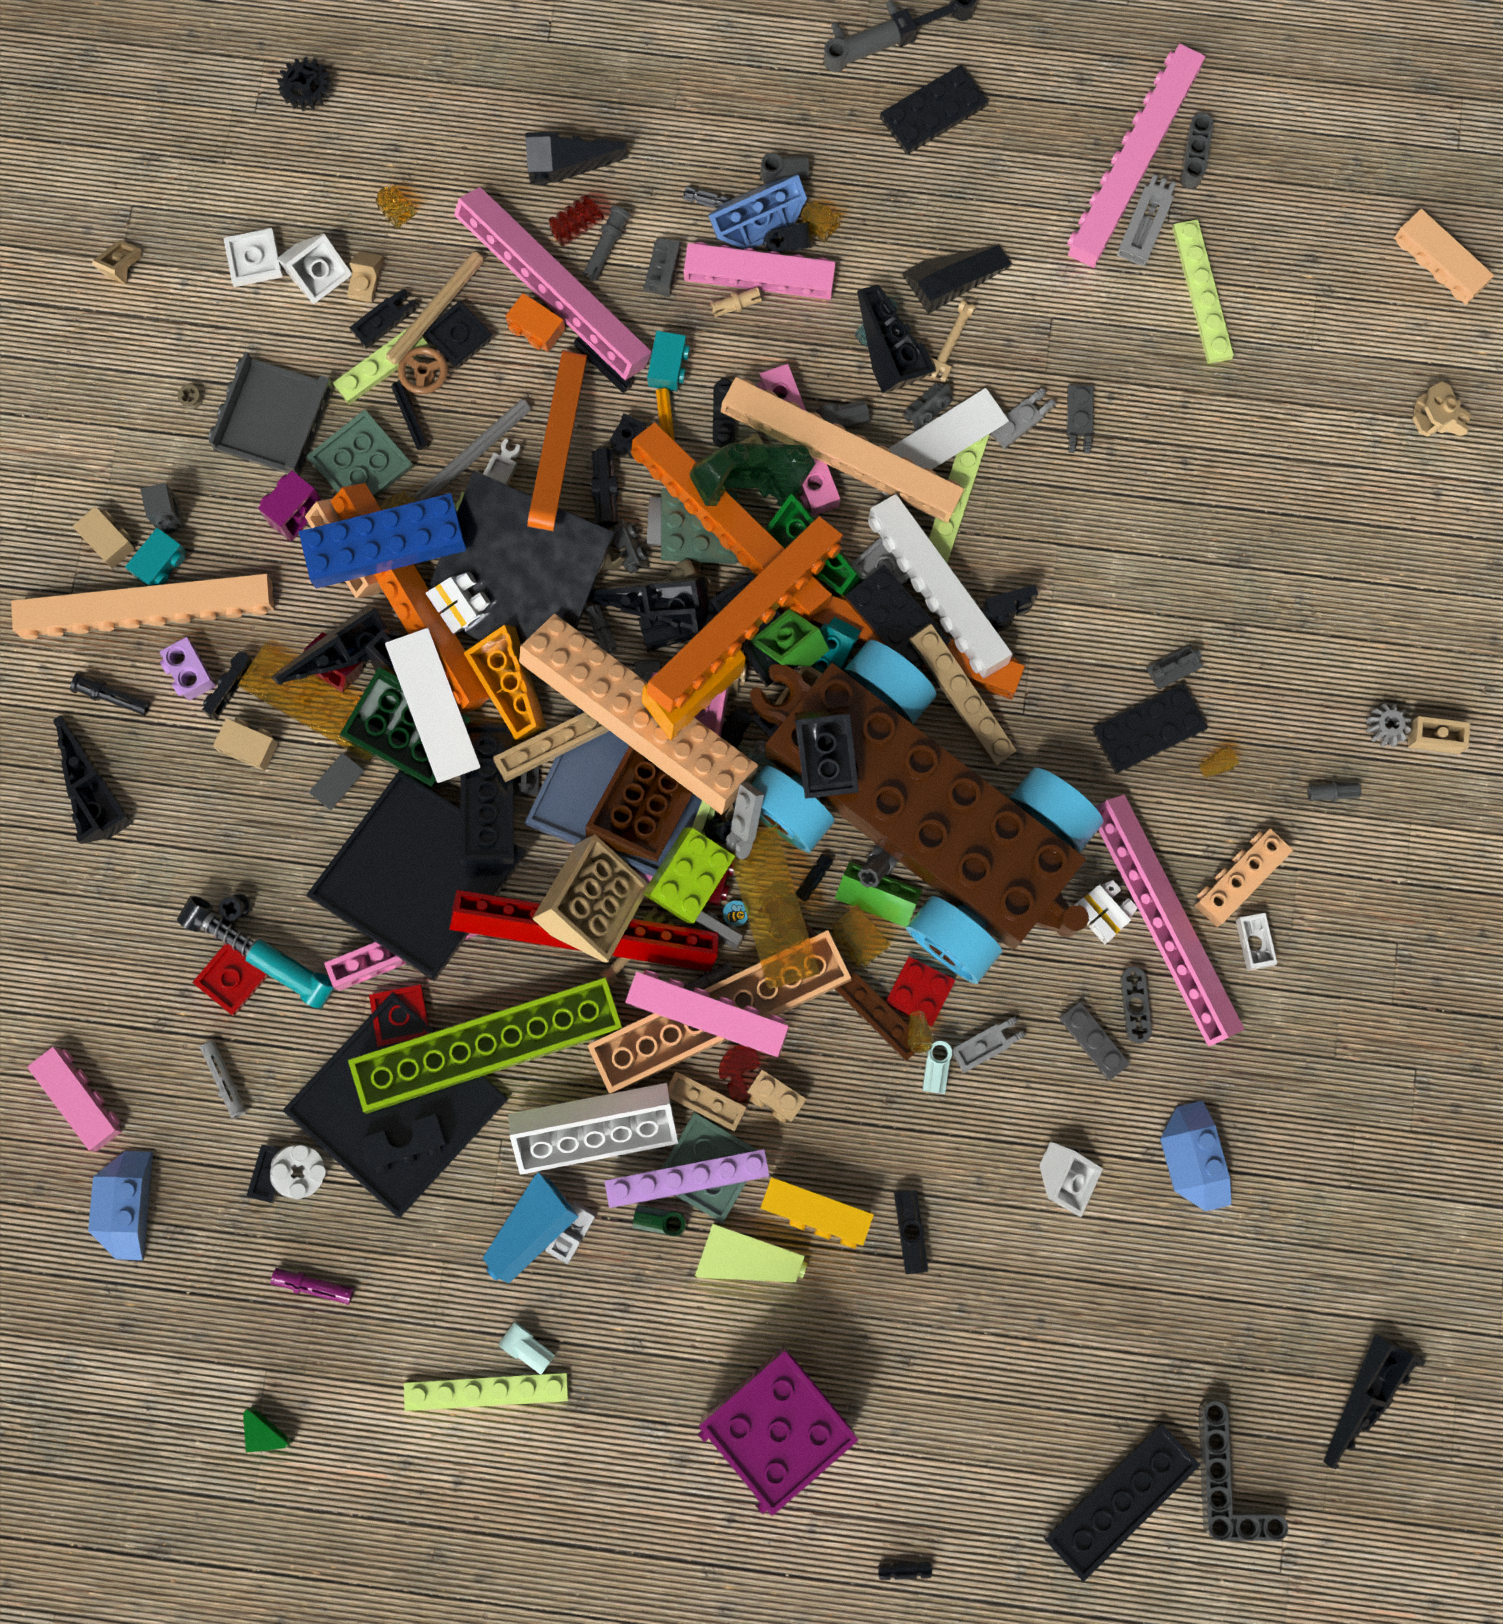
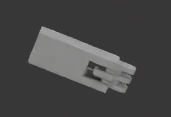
M1153 174L1149 186L1145 185L1116 255L1144 267L1174 198L1172 192L1177 183L1171 181L1169 188H1165L1167 178L1163 177L1160 185L1155 184L1158 179L1157 174ZM1149 202H1151L1148 212L1154 214L1157 205H1159L1154 220L1150 219L1149 215L1148 217L1143 216Z

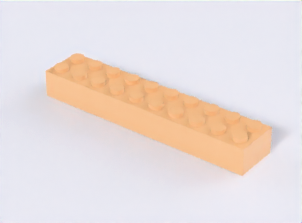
M555 613L520 646L519 663L721 815L736 800L739 785L746 782L751 784L755 779L758 765L696 718L687 727L684 726L671 741L641 702L643 686L647 682Z
M827 930L704 990L710 992L709 998L719 1001L720 996L735 1001L734 1007L744 1010L746 1005L760 1010L759 1016L769 1019L770 1015H781L852 980ZM653 1013L587 1046L609 1094L641 1082L727 1039Z

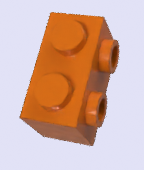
M522 293L505 315L508 329L516 336L522 335L527 338L530 345L538 350L542 348L549 352L565 331L562 318Z

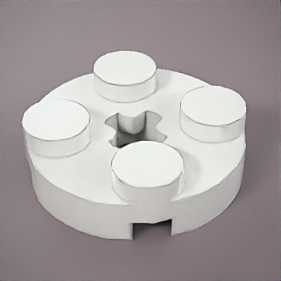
M290 1145L282 1148L273 1157L270 1165V1181L275 1190L281 1195L293 1199L305 1198L316 1192L326 1174L321 1156L311 1147L304 1145ZM292 1166H303L301 1178L297 1176L291 1177L293 1173Z

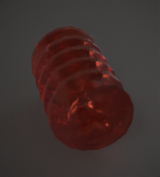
M586 195L581 196V202L575 200L572 204L573 207H565V213L559 211L556 214L557 218H549L548 222L551 232L560 246L565 247L564 238L569 242L573 241L571 233L580 237V227L586 232L589 231L587 222L596 226V216L600 220H604L600 208L590 197Z

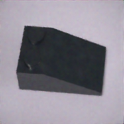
M849 707L795 712L805 799L859 792Z

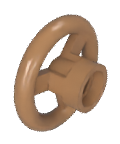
M416 347L409 350L398 365L400 382L407 390L416 394H429L436 391L443 385L448 373L445 358L437 350L430 347ZM427 354L434 357L436 361L429 364L419 363L413 357ZM407 364L414 369L416 385L409 382L406 377L405 368ZM440 369L439 377L433 383L435 379L434 371ZM422 370H427L425 374H420Z

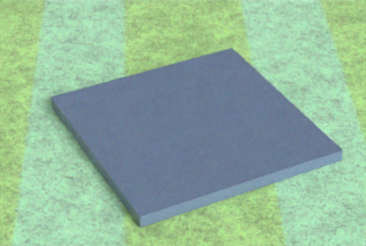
M579 708L576 716L584 713V711ZM609 731L556 757L526 818L525 825L574 845L586 839V825L629 745ZM695 794L692 795L658 862L617 850L613 851L632 869L653 877L683 828L693 826L702 800Z

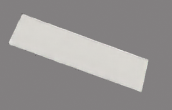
M987 388L888 449L892 454L911 459L915 465L923 469L929 468L932 470L1008 423L1009 420ZM883 492V494L885 495V497H889V496H890L889 494Z
M426 628L386 642L387 651L437 783L480 768L429 629Z

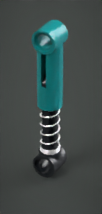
M189 896L177 918V922L181 926L194 932L203 930L206 933H212L215 939L220 938L225 945L229 944L233 950L241 951L242 956L246 955V962L298 993L302 1001L307 1005L318 1009L323 1008L334 989L328 976L311 971L262 939L258 941L251 940L249 938L250 935H243L240 933L241 930H235L231 927L232 924L227 925L222 921V918L219 920L216 914L213 913V906L208 901L198 896Z

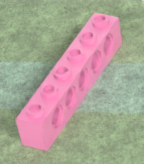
M788 364L760 373V383H757L758 388L770 390L775 394L783 393L786 397L782 400L795 402L801 409L806 411ZM783 443L785 448L782 451L784 460L787 465L791 464L794 472L791 473L794 486L796 488L800 487L802 492L800 500L809 512L815 516L838 508L840 497L827 464ZM802 460H809L812 465L803 467L799 463ZM816 482L820 484L821 488L812 490L808 485Z
M469 933L465 940L479 934ZM374 942L324 964L333 988L341 991L407 963Z

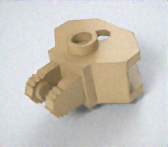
M1441 381L1430 387L1427 393L1416 399L1413 421L1419 433L1428 437L1436 432L1443 433L1447 430L1458 436L1467 435L1469 427L1466 423H1469L1471 414L1460 407L1461 402L1456 399L1450 385ZM1421 409H1424L1427 414L1424 415L1421 412Z

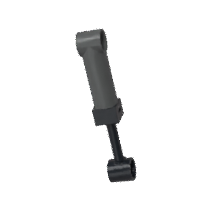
M889 0L886 5L891 16L890 20L848 37L845 36L839 24L835 22L831 25L835 38L828 40L824 47V66L831 72H840L845 69L847 64L896 44L902 47L915 42L918 27L950 14L959 21L969 20L974 15L976 0H951L950 4L913 19L907 8L899 11L894 2ZM832 54H839L840 56L835 57Z

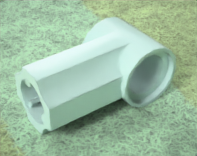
M936 1041L931 1043L926 1051L927 1059L922 1091L945 1094L952 1049L947 1042ZM937 1045L943 1046L946 1050V1056L941 1061L936 1060L932 1055L933 1048Z
M514 1322L498 1345L514 1358L521 1359L541 1375L553 1360L555 1354L536 1341L527 1329Z

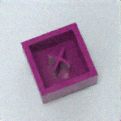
M291 470L288 475H283L279 479L277 487L271 494L268 493L261 499L258 509L271 527L292 542L299 534L298 531H302L308 524L305 515L316 501H321V498L315 488Z

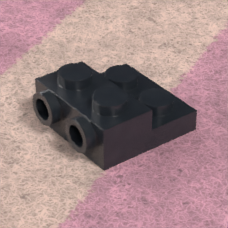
M1034 584L987 598L981 611L996 632L1004 631L1009 628L1015 615L1020 616L1030 612L1038 596L1037 588Z

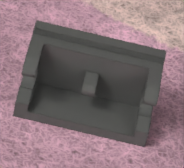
M656 239L643 287L644 292L670 297L681 254L680 241Z
M341 753L312 787L309 794L326 808L332 810L360 775H362L364 770L345 754Z

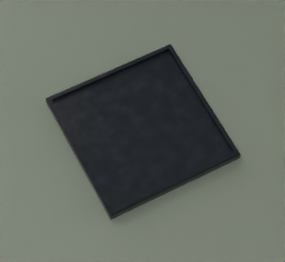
M473 471L457 511L467 551L440 557L428 589H433L452 576L471 572L476 580V584L467 590L472 597L483 592L490 600V604L482 611L483 615L468 624L461 632L478 640H483L505 624L516 627L522 645L554 613L577 629L615 531L560 507L557 510L554 531L527 527L532 495L480 472Z
M399 770L306 896L435 981L469 934L449 930L456 891L461 890L497 896L527 852L514 843V864L460 865V808Z
M392 992L282 1111L392 1214L400 1219L509 1099L485 1076H481L377 1111L364 1113L348 1060L400 1044L395 1043L377 1047L373 1020L378 1016L382 1040L423 1032V1028L429 1034L436 1032L429 1025L427 1026L412 1009ZM396 1005H399L401 1008H396L392 1012V1019L395 1023L404 1022L407 1018V1013L410 1015L409 1021L403 1026H396L389 1020V1011ZM433 1114H439L448 1143L442 1146L443 1152L427 1156V1153L423 1152L416 1155V1161L402 1165L401 1160L390 1163L391 1169L376 1173L375 1169L367 1170L358 1139L388 1130L392 1143L398 1147H405L411 1142L413 1137L410 1122Z

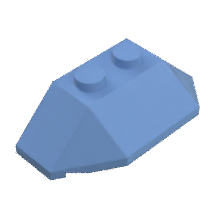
M793 175L769 182L729 200L711 212L708 217L717 239L741 249H753L764 244L763 238L769 230L794 225L807 197L799 175ZM774 233V237L770 240L777 238L776 233Z
M1203 1100L1176 1107L1160 1137L1174 1192L1203 1211L1232 1205L1230 1176L1215 1123Z
M124 1151L93 1176L88 1231L115 1259L144 1260L153 1152Z

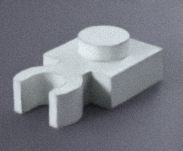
M505 439L501 444V455L493 453L483 474L508 485L518 466L517 462L513 461V459L520 455L521 447L517 444L513 451H508L509 441Z

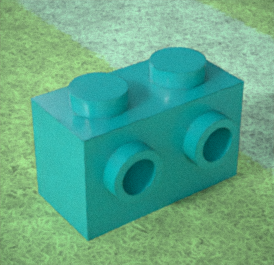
M656 331L647 375L648 387L668 388L671 391L678 392L679 383L683 384L685 380L686 369L682 368L683 361L688 360L690 354V345L686 344V335Z
M156 528L126 564L125 568L147 586L165 585L169 579V574L174 568L179 567L183 563L187 552L178 542L159 528Z
M834 616L829 624L824 623L820 629L829 651L811 665V667L822 674L831 663L843 671L861 633V630Z

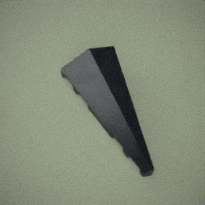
M705 576L595 587L589 596V600L601 603L600 605L606 607L613 606L621 609L623 612L653 621L667 622L674 627L691 629L694 633H699L702 630L709 602Z
M365 606L272 675L271 678L276 684L281 685L284 682L307 678L310 675L326 673L370 660L364 647L382 629L392 630L386 628L375 607Z
M60 715L53 722L57 729V743L63 760L61 763L67 794L71 800L73 810L72 819L76 826V839L80 844L111 838L133 822L66 720Z
M1375 1334L1323 1462L1330 1468L1337 1469L1339 1467L1337 1463L1345 1450L1352 1451L1356 1445L1353 1442L1362 1430L1366 1432L1370 1430L1394 1401L1393 1396L1401 1384L1407 1386L1411 1381L1408 1375L1417 1365L1423 1367L1427 1360L1395 1341Z

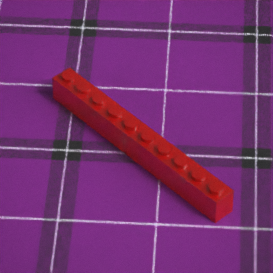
M461 890L456 891L449 930L581 951L551 936L532 919L540 903ZM632 919L612 956L710 972L718 955V933Z

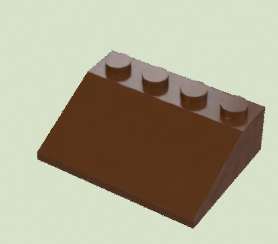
M629 746L586 825L585 837L588 838L596 834L613 850L658 862L693 793Z

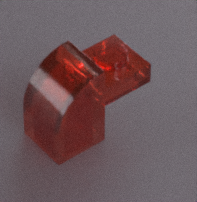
M744 1045L735 1046L727 1051L719 1065L720 1081L731 1078L732 1082L727 1083L731 1099L737 1097L738 1103L748 1100L741 1074L761 1068L756 1050Z

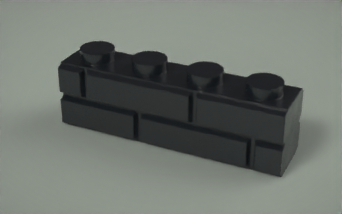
M722 590V591L717 592V593H716V596L719 595L720 593H722V592L725 591V590ZM709 602L702 629L717 615ZM643 617L638 618L647 652L692 640L698 634L692 632L691 629L674 627L670 623L660 620L653 621Z

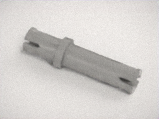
M215 1040L201 1045L199 1048L219 1089L218 1096L220 1099L223 1098L231 1119L246 1114L247 1110L238 1093L239 1087L237 1084L234 1085ZM213 1058H215V1060H216V1063H217V1065H218V1067H219V1069H220V1071H221L222 1077L220 1076V1074H219V1072H218V1069H217V1067H216V1065H215V1063H214ZM224 1083H226V1085H227V1087H228V1089H229V1092L231 1093V1096H232V1098H233V1100H234L233 1102H232V1100H231V1098H230V1095H229V1093H228V1091H227V1089H226Z

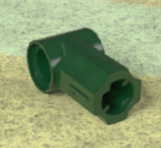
M641 1205L636 1206L633 1218L634 1229L669 1236H679L687 1229L688 1221L680 1212ZM673 1216L678 1217L681 1221V1228L677 1232L671 1231L668 1227V1221Z

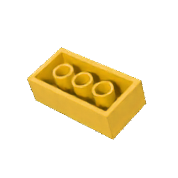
M772 1177L760 1207L764 1211L789 1219V1225L795 1228L805 1230V1227L808 1226L815 1229V1235L830 1240L831 1235L841 1238L839 1244L856 1249L857 1244L860 1246L864 1245L874 1214Z

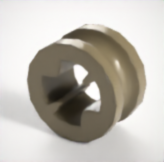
M185 385L178 391V400L186 409L193 410L202 404L203 396L194 385ZM188 393L193 395L194 399L192 401L187 399L186 395Z

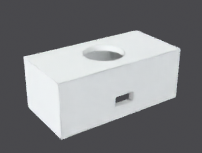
M1266 913L1240 917L1235 920L1247 971L1276 965L1277 960ZM1250 936H1257L1261 939L1262 946L1259 950L1253 951L1250 949L1248 943Z

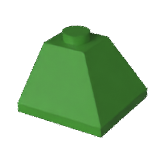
M790 609L750 640L754 646L781 665L811 666L829 651L820 629Z

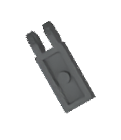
M1068 385L1066 421L1068 453L1075 452L1076 436L1084 437V453L1090 454L1091 437L1093 434V386Z

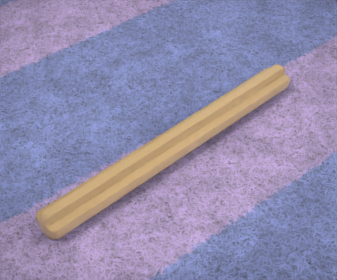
M476 251L470 254L387 352L386 356L389 362L397 365L483 264V256Z

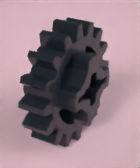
M304 57L303 62L300 63L295 58L293 66L290 63H286L287 71L280 70L282 78L277 79L279 84L278 90L280 95L283 96L284 102L286 104L291 103L293 109L300 105L302 111L306 110V106H310L312 110H315L314 104L318 103L322 106V98L329 99L330 97L327 91L332 90L329 72L326 71L323 64L319 66L316 59L309 63L308 58Z

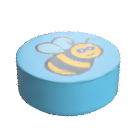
M731 901L726 904L723 909V919L726 924H731L738 928L748 921L749 910L743 902Z

